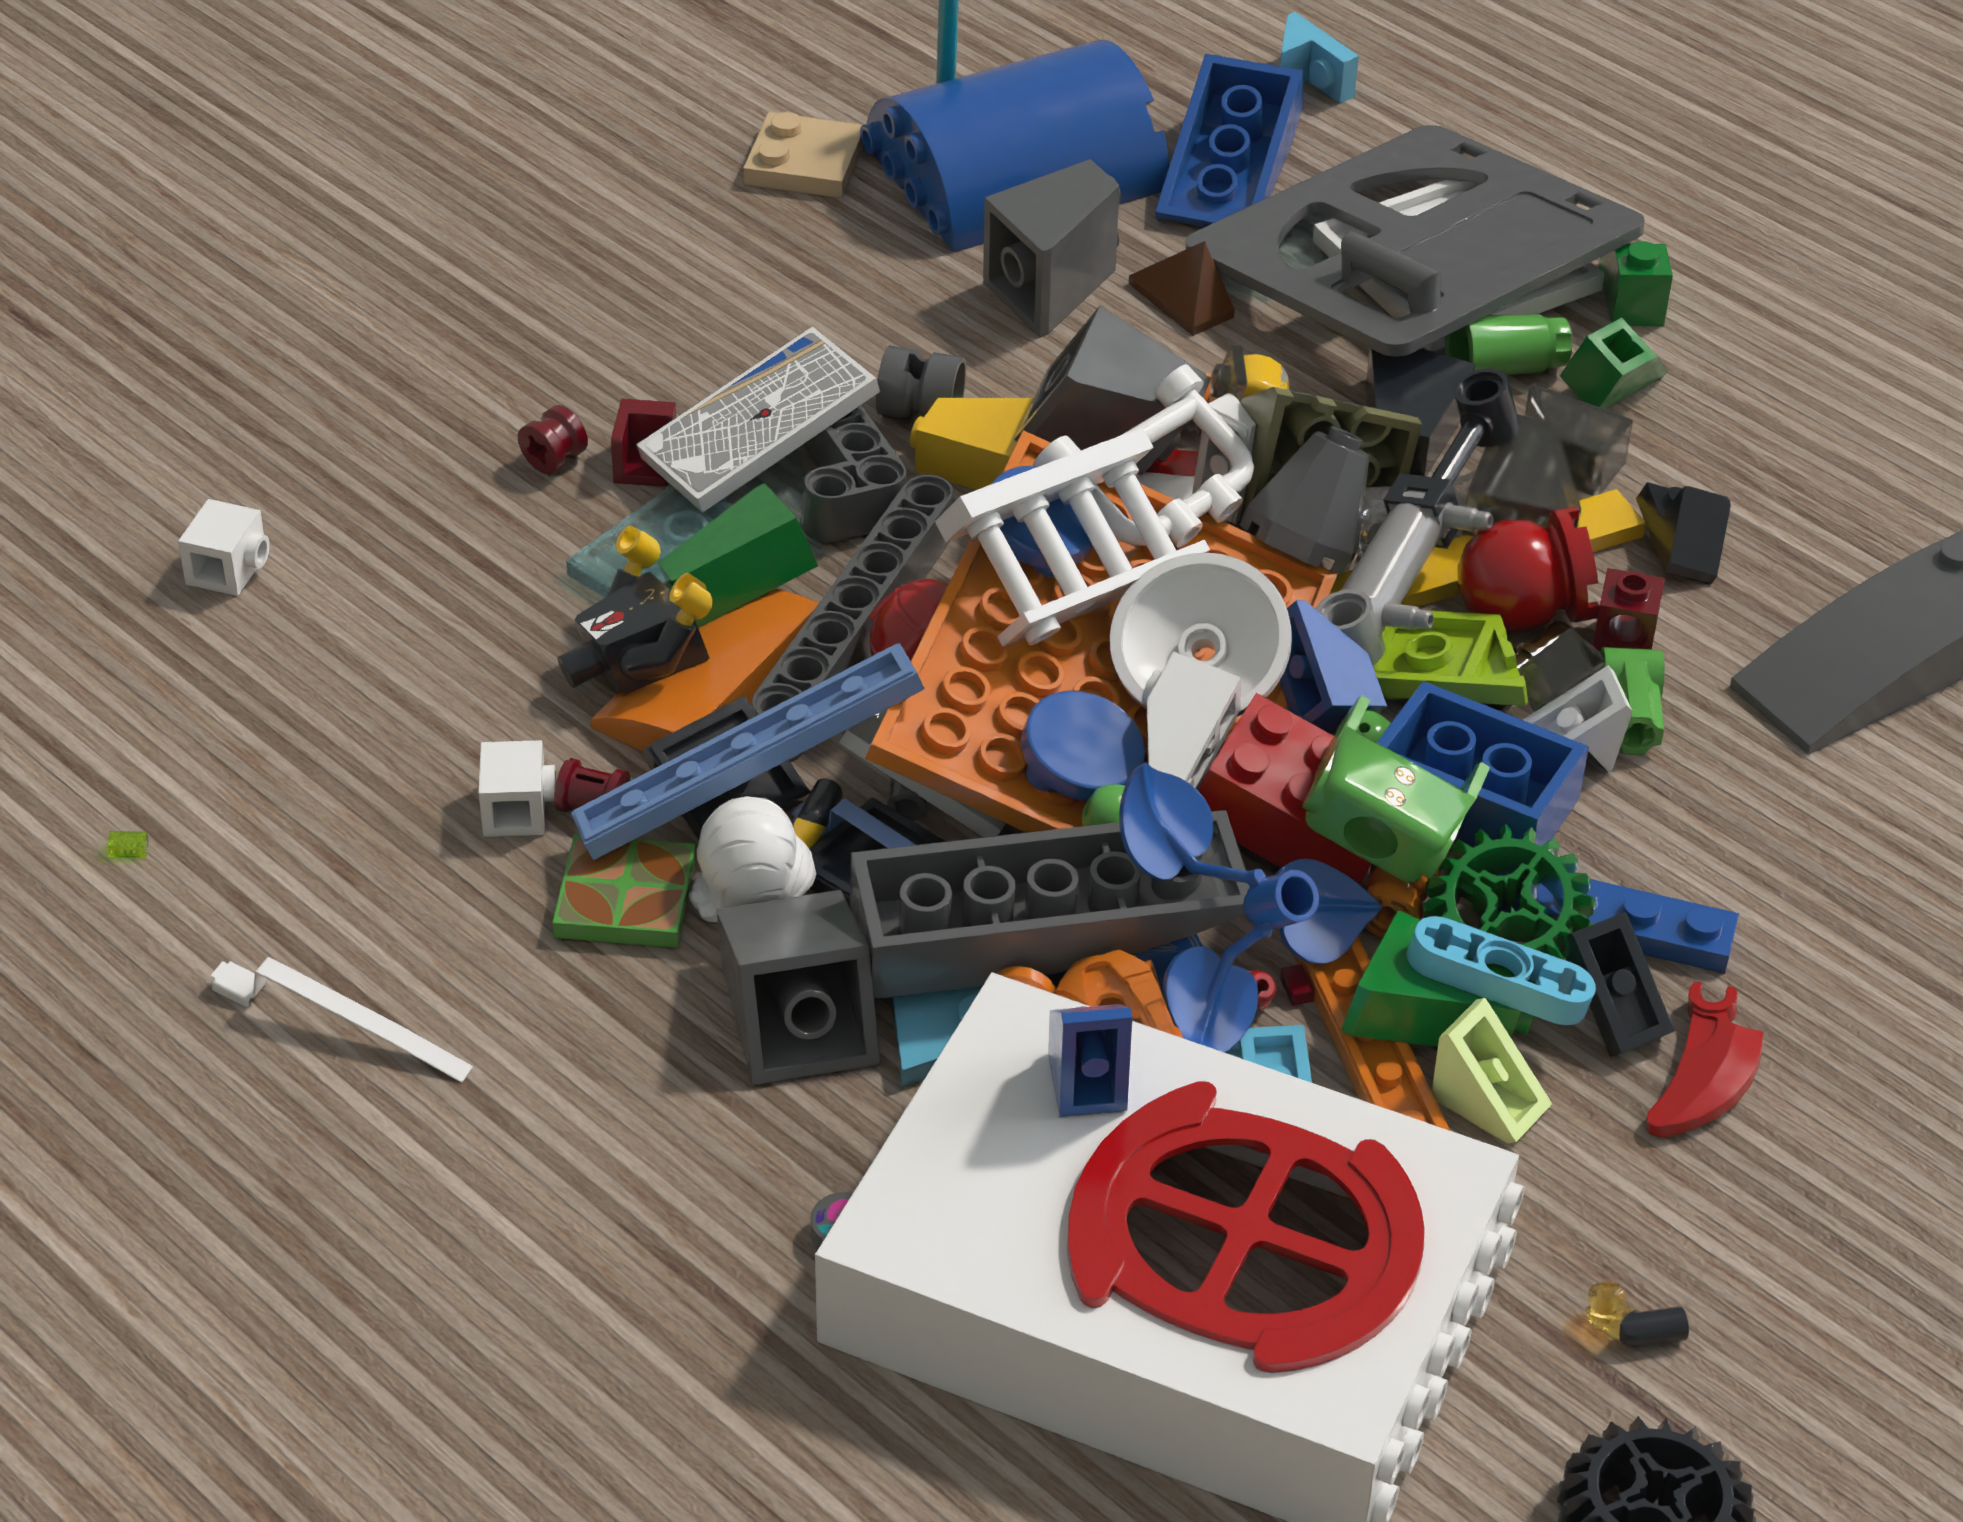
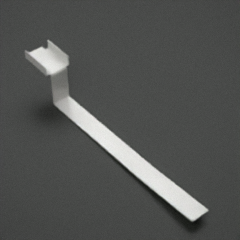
M270 957L265 959L255 973L231 961L228 964L222 961L210 975L211 978L215 979L212 984L213 991L246 1008H249V1000L254 998L263 986L266 987L268 978L394 1044L461 1083L473 1068L472 1065L410 1030Z

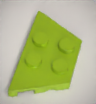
M1430 611L1434 616V622L1432 627L1427 630L1418 628L1409 630L1387 626L1382 633L1385 651L1381 659L1373 667L1383 696L1386 699H1410L1420 684L1425 681L1478 703L1527 705L1526 681L1524 676H1520L1516 655L1511 642L1507 641L1506 629L1500 614Z

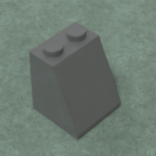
M1089 159L985 197L983 283L1039 337L1045 336L1055 329L1115 272L1116 249L1119 245L1117 229L1118 208L1121 203L1120 185L1112 176L1106 174Z
M1100 305L1047 369L1014 440L1018 442L1023 430L1050 443L1066 435L1080 450H1084L1116 438L1166 409L1154 396V393L1159 384L1178 367L1186 364L1189 365L1203 380L1204 384L1199 392L1202 397L1205 395L1211 377ZM1190 420L1153 442L1154 448L1136 463L1139 469L1137 475L1142 476L1156 459L1164 463L1178 445L1181 438L1179 433L1182 429L1185 428L1190 432L1193 431L1197 426L1195 422Z
M841 890L716 909L722 967L752 1085L880 1064L869 945Z

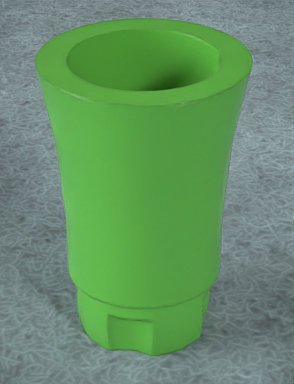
M1488 314L1446 335L1445 355L1476 364L1475 370L1493 368L1501 370L1507 376L1542 373L1550 367H1563L1568 364L1572 354V333L1566 318H1547L1540 314Z

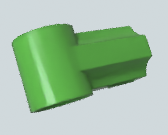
M1603 647L1600 653L1598 671L1607 665L1611 667L1633 711L1620 748H1622L1624 754L1644 755L1650 748L1662 744L1664 734L1661 705L1665 676L1663 651Z

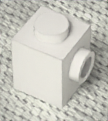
M208 499L178 541L185 584L238 596L255 570L262 568L268 558L270 542L268 536L264 535L261 510Z
M542 740L481 742L479 802L483 837L545 835V805L548 801H554L557 776L556 765H544Z

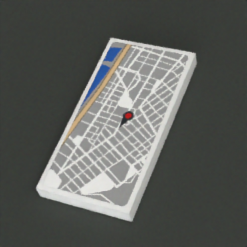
M812 326L638 443L637 448L641 458L703 513L878 394L880 390L876 378Z

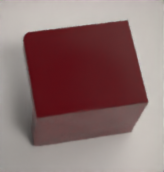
M621 398L611 436L613 483L660 487L669 485L668 481L641 458L637 444L677 418L676 402Z

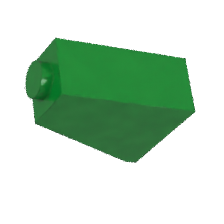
M765 483L754 488L658 562L666 579V582L663 584L670 590L677 579L684 573H690L706 585V589L712 597V608L705 617L695 619L698 628L818 567L797 517Z
M1398 910L1356 988L1341 1031L1357 1037L1438 1047L1439 1037L1476 999L1483 997L1427 978L1412 968L1407 960L1406 952L1420 919ZM1466 957L1467 960L1473 961V959ZM1486 964L1491 971L1498 975L1515 977L1513 972L1503 966ZM1528 980V982H1531L1533 984L1536 983L1535 981ZM1487 999L1511 1038L1514 1032L1525 1037L1527 1036L1535 1016Z

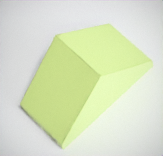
M1486 998L1476 999L1439 1037L1432 1093L1439 1104L1507 1144L1517 1142L1552 1105V1102Z

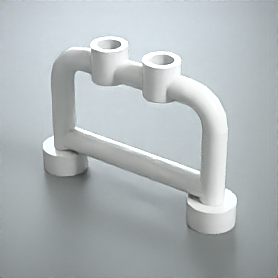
M1187 364L1171 372L1159 384L1154 393V396L1166 409L1122 434L1124 435L1143 427L1152 444L1188 421L1193 420L1230 461L1231 470L1223 476L1215 474L1205 481L1194 494L1184 500L1180 498L1174 499L1157 514L1169 538L1177 548L1191 541L1202 529L1203 523L1198 519L1200 516L1208 512L1217 523H1220L1239 508L1243 499L1238 493L1251 481L1254 470L1251 452L1243 440L1199 394L1204 382ZM1061 436L1050 443L1037 456L1033 466H1042L1081 450L1068 436ZM1095 484V489L1091 494L1115 538L1130 545L1147 546L1134 521L1124 516Z

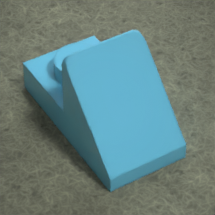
M1298 13L1288 14L1280 66L1303 70V83L1310 82L1339 104L1354 98L1359 56Z

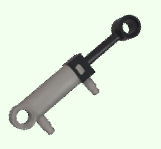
M1493 368L1478 369L1469 372L1457 381L1453 393L1460 414V425L1462 428L1431 477L1403 473L1398 475L1383 499L1388 515L1341 591L1330 594L1317 605L1316 610L1369 654L1372 665L1376 664L1384 654L1385 643L1382 633L1387 626L1415 630L1416 628L1427 630L1432 627L1434 616L1430 611L1420 610L1415 606L1401 605V602L1434 547L1448 549L1459 529L1468 531L1476 529L1488 530L1492 526L1493 517L1489 512L1458 505L1453 484L1476 446L1494 447L1511 440L1519 430L1520 422L1507 375L1501 370Z

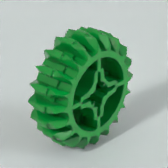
M1505 824L1500 829L1499 839L1491 840L1488 834L1480 828L1478 833L1475 834L1474 848L1459 839L1457 840L1456 844L1453 845L1454 859L1445 857L1436 871L1438 876L1432 877L1426 882V895L1430 899L1423 903V918L1439 916L1465 924L1457 911V905L1463 897L1473 903L1472 910L1481 916L1480 930L1510 941L1524 942L1521 945L1564 960L1566 959L1567 935L1593 925L1588 918L1595 914V899L1593 896L1587 895L1591 884L1587 873H1576L1578 870V859L1575 857V853L1558 857L1560 844L1555 837L1545 842L1542 846L1537 845L1536 832L1532 827L1524 833L1523 839L1512 838L1511 829ZM1511 873L1506 876H1496V874ZM1540 883L1551 892L1559 905L1561 913L1557 921L1546 915V907L1536 901L1537 887ZM1520 901L1519 911L1515 912L1511 906V913L1501 911L1498 915V907L1503 906L1506 911L1507 905L1516 906Z

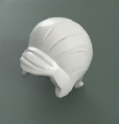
M748 796L731 799L720 805L702 826L696 850L702 874L697 876L692 886V892L689 893V898L705 921L718 923L716 909L803 896L812 886L816 877L812 853L807 845L795 834L789 817L777 804L766 798Z

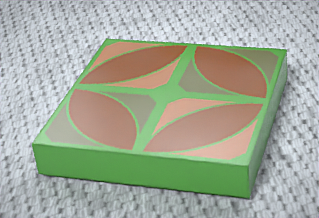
M574 834L552 922L554 938L678 948L697 861L696 844L634 839L593 860L581 836Z

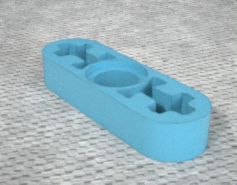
M1431 916L1420 920L1415 927L1406 952L1407 960L1412 968L1427 978L1559 1025H1573L1580 1022L1585 1017L1596 990L1595 982L1591 975L1574 963L1445 917ZM1466 957L1473 959V961L1467 960ZM1486 964L1503 966L1513 972L1515 977L1498 975L1491 971ZM1528 980L1535 981L1536 983L1533 984L1531 982H1528Z

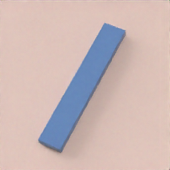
M900 643L895 644L573 810L571 814L586 849L592 859L595 860L921 692L925 688Z

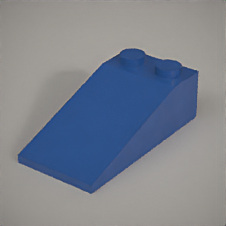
M1205 53L1155 210V218L1207 227L1270 197L1290 151L1303 109V70Z

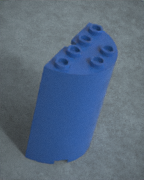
M1103 39L882 98L872 106L867 124L860 127L861 142L865 151L868 154H873L883 166L884 172L890 181H895L902 190L904 189L911 207H917L928 221L931 231L935 235H940L953 252L984 244L985 197L1091 159L1120 185V204L1161 193L1170 166L1164 130L1154 132L1146 106L1153 102L1154 99L1145 79L1125 51L1115 43Z

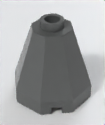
M1331 426L1328 434L1319 431L1315 432L1248 504L1239 526L1248 531L1259 525L1260 527L1255 537L1263 543L1317 567L1320 566L1323 557L1335 560L1330 571L1344 574L1349 570L1359 548L1370 455L1359 449L1363 440L1334 426Z

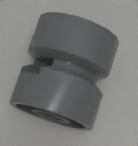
M889 345L883 354L879 368L877 383L880 392L876 394L877 414L909 420L914 413H919L920 416L925 417L937 398H963L966 383L965 358L934 352L928 359H923L921 352L917 349Z

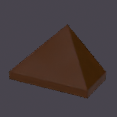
M1205 241L1129 275V284L1192 336L1234 318L1235 309Z

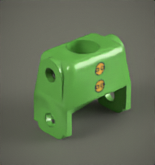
M1361 695L1341 722L1314 775L1313 784L1302 805V808L1307 810L1305 821L1308 827L1316 833L1402 881L1408 883L1416 882L1422 876L1431 879L1450 850L1466 813L1480 792L1490 767L1482 762L1477 764L1460 788L1446 782L1356 731L1371 701Z

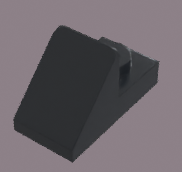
M1647 482L1636 497L1663 570L1712 584L1718 575L1731 508L1730 499L1726 496L1691 486L1667 488Z
M1626 912L1567 935L1565 960L1582 967L1591 975L1595 982L1596 990L1589 1006L1610 1057L1675 1032Z

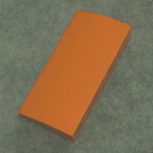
M773 589L699 627L698 629L710 659L632 692L617 693L590 719L591 728L643 752L646 746L743 696L747 698L752 706L755 692L816 609L819 602L788 591Z

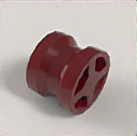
M555 405L543 413L541 421H531L519 429L518 444L526 460L536 470L543 474H552L563 466L565 458H575L586 451L588 436L583 424L570 409L562 405Z

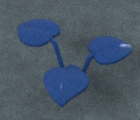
M1147 763L1140 764L1131 773L1121 797L1119 826L1124 848L1136 867L1144 874L1159 881L1173 878L1184 865L1193 874L1243 882L1249 885L1243 906L1247 918L1255 924L1254 929L1227 947L1222 953L1221 958L1213 950L1205 946H1196L1182 951L1168 965L1162 983V996L1173 1024L1181 1030L1183 1039L1225 1053L1247 1032L1254 1019L1258 1005V988L1254 976L1246 969L1232 965L1234 959L1258 940L1270 937L1274 929L1280 928V935L1285 946L1300 960L1315 965L1329 963L1340 958L1351 947L1363 928L1379 913L1382 906L1352 878L1317 860H1294L1284 865L1276 875L1266 877L1261 869L1245 871L1199 862L1195 857L1203 854L1209 848L1213 837V816L1204 797L1196 788L1182 778L1156 770Z

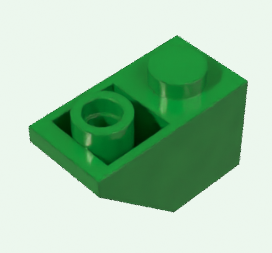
M1620 318L1586 336L1559 376L1595 415L1663 378L1668 370L1658 356L1626 321Z

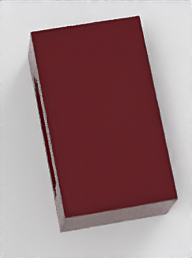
M1299 964L1281 968L1280 980L1292 1006L1313 1002L1314 989L1303 965Z

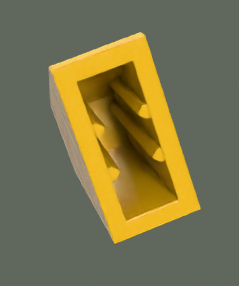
M937 398L925 417L919 416L916 419L911 431L910 446L915 449V472L923 475L939 476L950 483L974 490L992 485L993 481L1003 473L1017 444V441L1014 439L1034 398Z

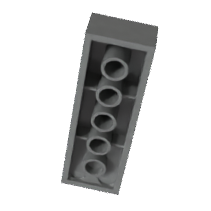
M1963 530L1909 555L1873 575L1822 608L1731 678L1730 687L1809 755L1963 679Z
M1226 810L1211 812L1213 816L1212 841L1209 848L1195 858L1205 864L1245 870ZM1119 822L851 853L850 907L869 945L874 999L981 987L991 972L997 974L998 971L1011 966L1032 968L1045 976L1068 971L1073 963L1082 958L1102 955L1118 949L1132 955L1192 936L1246 915L1243 903L1249 889L1248 883L1193 874L1184 865L1176 876L1164 881L1155 880L1144 874L1136 867L1124 848Z

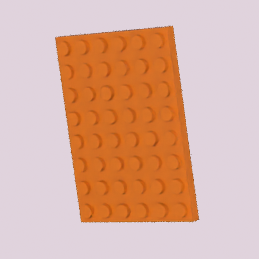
M1023 430L1003 472L1015 467L1033 466L1037 456L1050 442ZM1105 481L1096 484L1122 514L1129 520H1132L1115 487L1108 488ZM1140 484L1156 514L1174 500L1167 495ZM1206 513L1198 518L1203 523V527L1191 541L1179 548L1173 543L1176 550H1180L1205 540L1210 548L1207 553L1231 556L1250 564L1274 584L1285 602L1286 608L1296 600H1305L1316 609L1317 605L1330 595L1338 574L1322 566L1317 567L1307 564L1263 543L1254 535L1224 521L1217 523L1212 516ZM970 539L911 660L925 689L888 708L865 759L1027 833L1082 827V814L1087 801L1067 797L1055 790L1049 792L1041 791L1029 783L1026 777L1028 764L1021 748V734L1031 710L1043 698L1062 691L1092 693L1119 706L1136 723L1145 745L1143 763L1149 765L1147 710L1138 704L1126 691L1116 673L1111 656V624L1121 599L1060 623L1061 629L1057 633L1037 644L1029 645L1024 638L1002 647L997 636L1019 618L1020 615L979 540L972 541ZM1117 540L1132 569L1154 560L1147 546L1130 545ZM1094 547L1088 556L1075 564L1087 587L1110 578ZM1017 560L1041 605L1065 596L1056 578L1046 577L1038 573L1034 566ZM1201 648L1195 653L1194 658L1206 661L1213 657L1215 651L1211 648ZM1279 681L1266 698L1286 709L1288 704ZM1242 715L1236 717L1219 751L1223 747L1224 743L1228 739L1229 735L1233 731L1234 727L1236 726Z

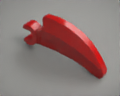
M1694 982L1690 986L1688 1014L1691 1018L1685 1050L1676 1074L1665 1093L1647 1113L1646 1130L1651 1135L1669 1137L1701 1127L1731 1109L1750 1088L1760 1066L1763 1032L1732 1023L1737 1013L1738 993L1735 987H1727L1726 996L1722 1001L1708 1002L1702 998V982Z

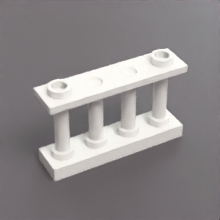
M1143 427L960 496L935 521L945 542L969 534L972 541L979 540L1020 617L997 636L1002 647L1024 638L1029 645L1037 644L1057 633L1061 629L1060 623L1121 599L1128 588L1136 580L1140 579L1143 573L1155 565L1180 555L1207 553L1210 550L1205 540L1176 550L1135 475L1139 472L1136 463L1154 448ZM1105 481L1108 488L1115 487L1154 558L1153 561L1132 569L1091 494L1095 489V484ZM1060 498L1063 505H1071L1110 578L1087 587L1046 512V509L1050 506L1049 502ZM1015 516L1018 523H1026L1065 595L1064 597L1041 605L1000 530V527L1004 524L1002 520Z

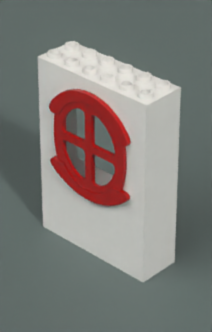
M991 972L815 1254L817 1342L1287 1522H1389L1400 1487L1393 1483L1399 1470L1409 1474L1412 1472L1424 1440V1432L1418 1431L1423 1418L1426 1417L1431 1420L1437 1418L1448 1387V1380L1442 1378L1448 1365L1457 1369L1460 1367L1472 1333V1329L1466 1327L1471 1315L1479 1318L1483 1317L1495 1282L1493 1278L1489 1277L1493 1266L1504 1269L1512 1253L1517 1230L1507 1227V1224L1512 1225L1515 1221L1525 1190V1186L1515 1183L1519 1154L1132 1021L1127 1111L1059 1117L1048 1058L1050 1010L1091 1006ZM1203 1147L1263 1168L1246 1202L1242 1206L1235 1208L1227 1207L1154 1180L1150 1173L1159 1163L1170 1157ZM1288 1177L1351 1199L1359 1210L1367 1229L1368 1241L1365 1247L1357 1251L1347 1250L1273 1223L1269 1219V1214ZM1143 1205L1223 1234L1226 1237L1210 1271L1198 1290L1194 1292L1178 1290L1161 1278L1144 1261L1137 1251L1128 1230L1127 1216L1133 1207ZM1255 1248H1262L1344 1278L1347 1282L1343 1290L1331 1299L1309 1308L1286 1313L1239 1312L1229 1308L1224 1302L1248 1254Z

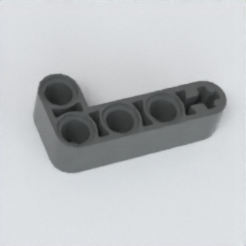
M860 405L803 444L819 468L810 471L805 477L802 528L807 536L817 541L837 542L869 534L906 483V468L862 405Z

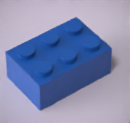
M1425 681L1420 684L1377 741L1382 746L1457 788L1461 787L1474 767L1480 762L1490 767L1480 792L1466 813L1454 839V842H1457L1459 839L1473 848L1475 847V834L1478 833L1480 828L1488 834L1491 840L1499 839L1500 829L1505 824L1511 829L1512 838L1523 839L1524 833L1531 827L1536 832L1537 845L1542 846L1545 842L1552 839L1580 799L1589 748L1587 745Z

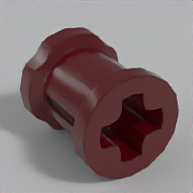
M570 758L565 760L556 780L554 806L556 810L568 812L572 808L577 809L631 781L630 773L621 769H616L613 773H607L583 767L578 759Z

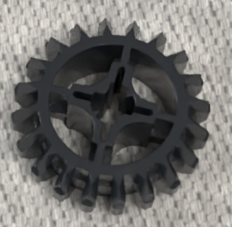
M1637 1416L1633 1423L1630 1424L1628 1432L1615 1423L1610 1422L1607 1429L1603 1431L1602 1438L1588 1434L1585 1442L1581 1444L1580 1452L1572 1453L1571 1459H1568L1563 1475L1564 1480L1559 1483L1556 1498L1557 1503H1559L1558 1509L1560 1510L1558 1522H1693L1694 1517L1703 1513L1706 1514L1709 1522H1756V1517L1754 1516L1755 1509L1751 1507L1754 1499L1752 1485L1741 1481L1743 1474L1740 1461H1722L1724 1452L1722 1451L1721 1441L1708 1445L1699 1443L1696 1426L1684 1435L1672 1431L1668 1417L1659 1425L1658 1429L1648 1428L1641 1418ZM1616 1485L1621 1492L1618 1494L1617 1501L1605 1506L1601 1495Z

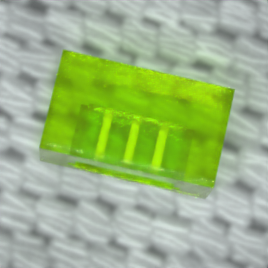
M110 831L107 843L108 856L110 858H146L149 845L147 832Z

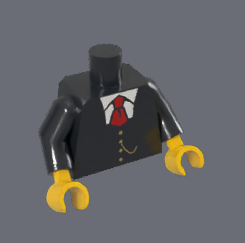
M629 525L625 527L617 538L616 550L627 558L628 561L624 570L618 568L608 596L579 613L575 618V625L583 644L557 657L561 671L572 688L601 674L619 694L629 693L710 659L695 619L705 617L712 608V597L707 591L706 585L690 573H684L677 579L670 590L650 571L640 576L642 568H649L656 563L660 557L661 550L656 539L634 526Z

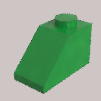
M1646 241L1627 243L1600 257L1599 266L1600 270L1604 273L1603 285L1611 323L1623 318L1629 326H1664L1673 278L1666 244H1653Z

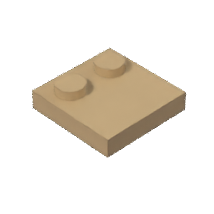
M768 112L743 168L744 185L842 198L863 148L860 137V127L863 124L804 117L792 112Z

